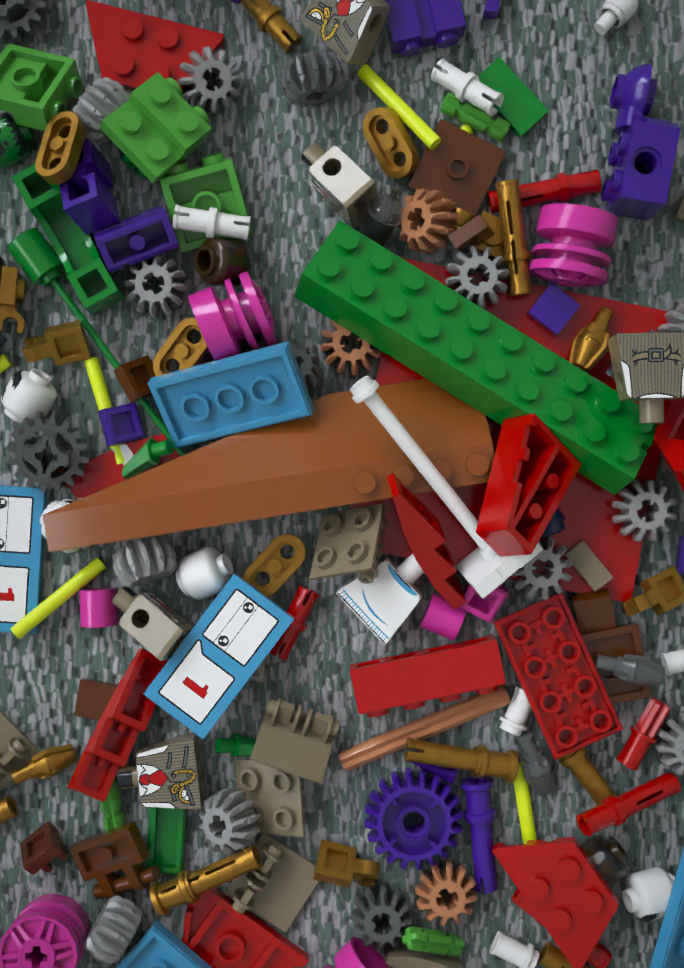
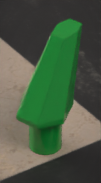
M152 437L149 438L124 465L122 477L129 479L157 465L162 456L174 452L173 442L170 439L158 442Z
M233 734L230 738H217L214 748L216 753H230L231 757H251L256 740L240 734Z

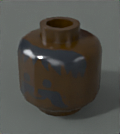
M213 237L204 241L197 250L195 268L202 280L208 285L225 286L224 280L230 278L234 287L241 284L239 274L246 271L249 273L251 259L247 247L238 239Z
M596 834L581 844V847L609 886H612L625 876L626 867L623 860L627 858V854L616 839L613 838L609 841L604 836Z

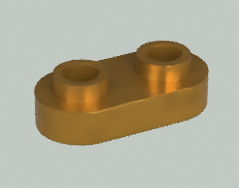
M380 107L371 109L363 120V134L382 170L387 176L394 179L411 176L419 164V153L397 112L391 108ZM385 120L388 123L387 132H384L383 130V123ZM402 153L405 154L406 158L404 165L400 161Z
M63 111L56 114L45 128L35 161V169L51 185H58L68 181L75 172L86 136V127L74 112Z
M191 317L182 320L158 351L153 360L155 376L171 373L169 364L174 359L180 364L179 370L197 366L209 349L202 333L201 340L198 343L194 344L191 340V334L195 330L201 333L195 318Z
M290 533L276 537L247 568L244 580L267 597L273 595L303 563L306 556V547L302 539ZM284 545H291L294 548L295 554L292 558L287 559L282 556L281 549ZM259 572L268 573L270 576L268 584L261 585L257 582L256 576Z

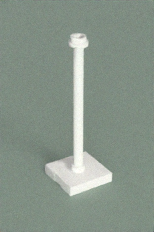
M368 375L361 378L350 388V392L353 394L352 399L355 403L364 401L479 546L455 565V568L482 598H485L544 549L537 543L531 555L499 556L476 533L478 520L377 394L378 382L371 380Z

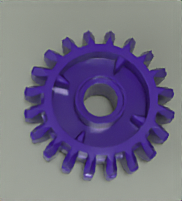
M406 768V779L400 780L398 773L393 771L391 773L393 784L389 785L386 780L381 779L379 787L383 794L379 791L371 790L369 795L374 803L365 804V813L370 816L364 819V827L372 829L367 834V839L369 842H378L375 846V852L378 855L387 852L386 859L389 864L395 862L399 857L400 866L404 870L408 867L409 861H414L417 870L422 869L421 860L425 859L428 860L430 866L434 867L436 865L434 855L438 853L442 858L447 859L449 854L445 845L456 847L458 842L452 834L462 833V825L457 821L463 818L462 809L455 808L460 803L458 795H449L452 787L448 782L439 786L441 778L436 774L432 775L429 782L426 781L427 772L422 768L419 770L418 778H413L411 768ZM410 812H418L423 815L421 822L416 825H409L403 819Z

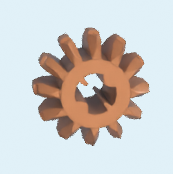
M424 188L416 189L414 195L405 196L406 207L397 209L401 214V220L397 227L402 229L399 240L407 243L408 248L412 251H423L430 254L438 252L439 247L449 246L448 235L455 231L452 228L453 222L460 218L455 213H452L456 203L452 202L451 199H447L446 194H443L442 191L434 189L432 191Z
M331 320V325L336 332L324 329L322 336L333 342L320 345L321 352L334 351V353L326 358L325 363L330 366L339 359L338 374H343L346 364H351L352 376H357V363L361 362L364 369L367 371L371 370L372 365L366 356L379 359L381 353L370 348V346H373ZM352 335L358 337L357 344H362L360 350L354 348L351 353L345 352V344L341 345V341L343 339L349 340Z
M447 859L442 870H439L437 863L434 867L431 866L432 875L427 871H421L419 876L422 883L415 885V894L420 896L416 901L418 909L426 910V919L429 922L439 916L440 925L443 927L448 923V918L452 917L454 922L460 925V913L471 915L473 909L470 903L476 902L478 899L477 892L473 890V887L476 885L474 877L466 876V867L462 864L453 871L452 861ZM447 888L448 892L452 893V896L445 898L444 894L440 893V891Z

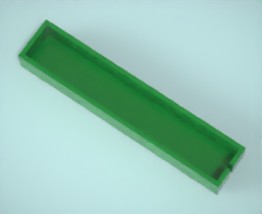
M341 220L336 224L301 274L294 294L295 298L502 425L504 419L535 413L581 463L577 472L615 495L635 479L647 454L645 450L651 446L656 427L658 426V424H639L638 404L633 401H620L617 391Z

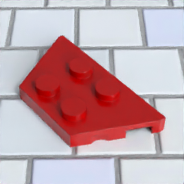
M90 0L86 2L102 79L109 77L126 89L135 90L157 72L165 79L172 78L178 83V79L189 76V74L180 69V64L186 62L193 65L189 58L190 52L195 50L202 57L203 47L210 46L214 53L217 48L220 49L224 44L225 36L222 33ZM186 85L180 86L181 89H182V92H183L184 89L186 88Z
M575 837L556 838L549 842L542 839L527 840L526 844L505 846V842L495 844L492 848L493 854L573 968H583L619 906V899L600 875Z
M216 887L202 893L196 903L188 904L181 941L212 968H294L296 966L301 968L309 961L308 953L248 910L244 914L234 910L232 907L234 900Z

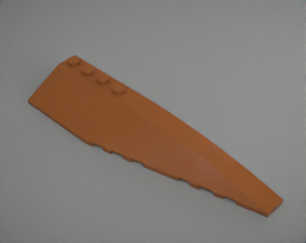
M428 379L378 387L376 390L377 394L452 488L488 482L495 455L486 415ZM350 391L327 394L313 400L312 403L315 410L310 416L230 435L43 515L48 551L53 552L393 498L387 479L392 473L413 494L434 490L364 401L355 403L352 399L353 394Z

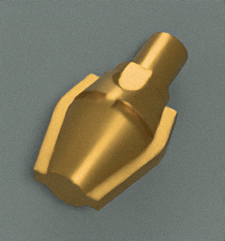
M601 307L594 322H590L588 326L582 328L573 340L569 362L583 371H590L609 348L608 338L611 335L608 333L607 327L614 315L610 309Z
M72 744L43 749L32 756L31 760L27 761L28 764L12 770L11 775L16 785L31 778H34V780L54 777V775H59L79 759Z

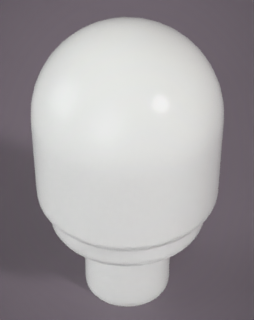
M606 0L600 10L601 17L594 24L596 32L600 35H605L611 27L619 28L623 26L636 12L638 0Z

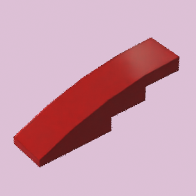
M392 473L387 477L402 531L413 555L433 587L456 610L466 603V599L459 579L454 575L457 571L451 554L443 545L446 538L440 521Z
M143 648L138 650L107 704L67 787L68 789L99 802H105L119 767H125L139 732H145L156 706V703L143 693L168 660L160 661L149 651Z

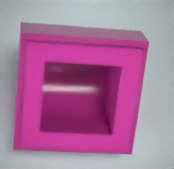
M467 583L463 591L466 603L459 608L492 623L508 595V588L499 585L485 598H482Z
M118 587L79 590L81 627L98 628L118 625V607L112 603L113 598L118 593Z
M432 592L418 626L454 641L462 626L466 611L459 607L454 610L441 595Z

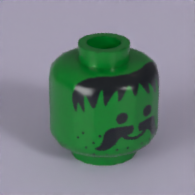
M9 112L0 114V168L3 169L27 158L32 152L29 141L35 138L31 129L17 125L13 115Z

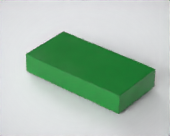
M500 57L478 76L481 83L504 95L501 107L495 104L493 107L498 110L497 114L499 117L510 122V129L520 139L548 114L549 110Z
M150 807L147 845L150 855L147 857L146 868L157 866L161 874L178 875L180 871L184 870L187 809Z

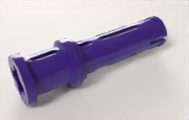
M484 776L482 779L466 777L461 780V788L465 790L467 808L464 810L463 816L466 822L470 824L474 879L476 883L474 889L480 893L482 892V886H484V893L498 890L495 855L492 852L494 846L492 822L495 821L497 814L496 809L492 807L491 788L494 786V779L489 776Z

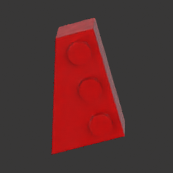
M535 413L504 419L476 528V533L499 556L532 554L581 466L576 457Z

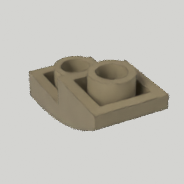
M388 943L384 949L385 963L388 964V968H463L462 961L453 956L409 950L407 945L403 943H398L399 945L396 949Z

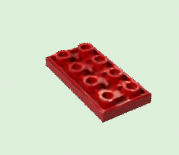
M562 592L550 595L549 599H541L492 622L555 760L623 730L622 724Z

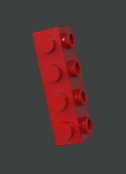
M493 635L350 664L349 669L358 713H367V717L370 718L386 715L389 713L388 708L403 706L404 710L421 708L425 706V701L439 698L440 702L455 701L462 698L461 693L476 691L477 695L490 694L498 690L497 686L506 684L497 639Z

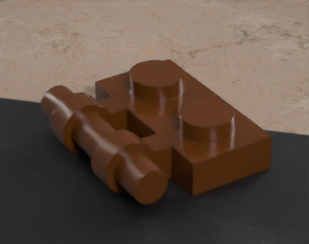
M135 822L79 840L69 848L83 880L97 879L99 884L93 887V895L96 899L105 897L110 899L113 896H122L124 891L130 889L135 891L146 889L150 886V883L158 881L161 876L157 866L146 868L140 864L147 859L150 853ZM123 869L125 875L120 877L114 871Z

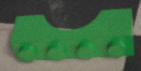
M35 164L11 176L29 210L37 219L55 248L66 270L67 278L84 308L92 315H96L125 299L113 274L109 273L91 235H86L63 210L60 184L51 185L47 183L37 173Z

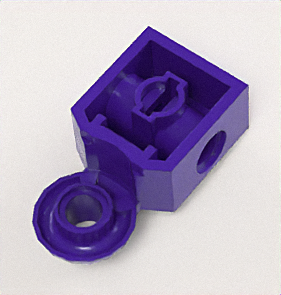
M651 64L635 67L626 75L618 73L615 78L609 107L618 111L614 133L619 138L617 143H612L609 151L608 165L613 166L611 179L605 180L601 193V201L606 202L605 211L614 215L645 221L653 217L667 203L681 129L678 124L670 123V121L643 117L648 116L652 108L657 87V80L651 78Z

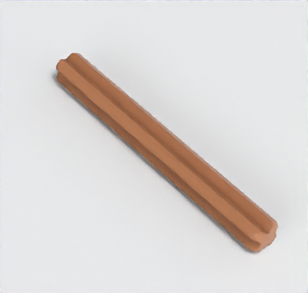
M499 685L496 692L474 695L345 749L339 753L341 766L345 771H351L404 749L408 737L423 741L510 704L508 692L503 685Z

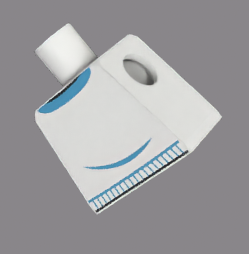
M413 554L399 566L389 556H385L378 562L377 569L379 574L377 578H374L373 583H362L358 580L359 576L355 575L343 583L336 592L384 645L390 640L422 598V592L414 582L424 574V571Z

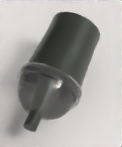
M395 187L392 188L390 194H380L369 201L367 213L359 231L385 247L396 226L400 225L403 219V207L397 198L399 189Z

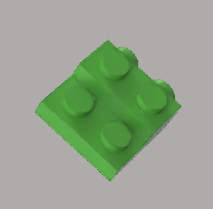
M9 43L0 54V110L11 112L17 125L45 131L51 118L60 112L67 111V104L70 99H78V96L82 93L83 81L79 76L76 61L73 58Z
M159 72L132 91L129 100L104 118L100 125V129L153 184L200 147L212 129L208 125L209 118L205 111L199 106L191 107L182 97L183 93L180 85L172 78L165 79Z
M223 152L202 157L203 165L188 168L187 162L179 163L159 179L172 222L173 216L176 214L174 212L176 204L208 211L210 207L218 208V212L248 216L232 157L224 158ZM251 224L248 232L249 234L253 233ZM181 229L175 230L181 252L200 248L202 243L208 239L206 233ZM215 235V236H214V237H222V238H232V237L219 236V235Z

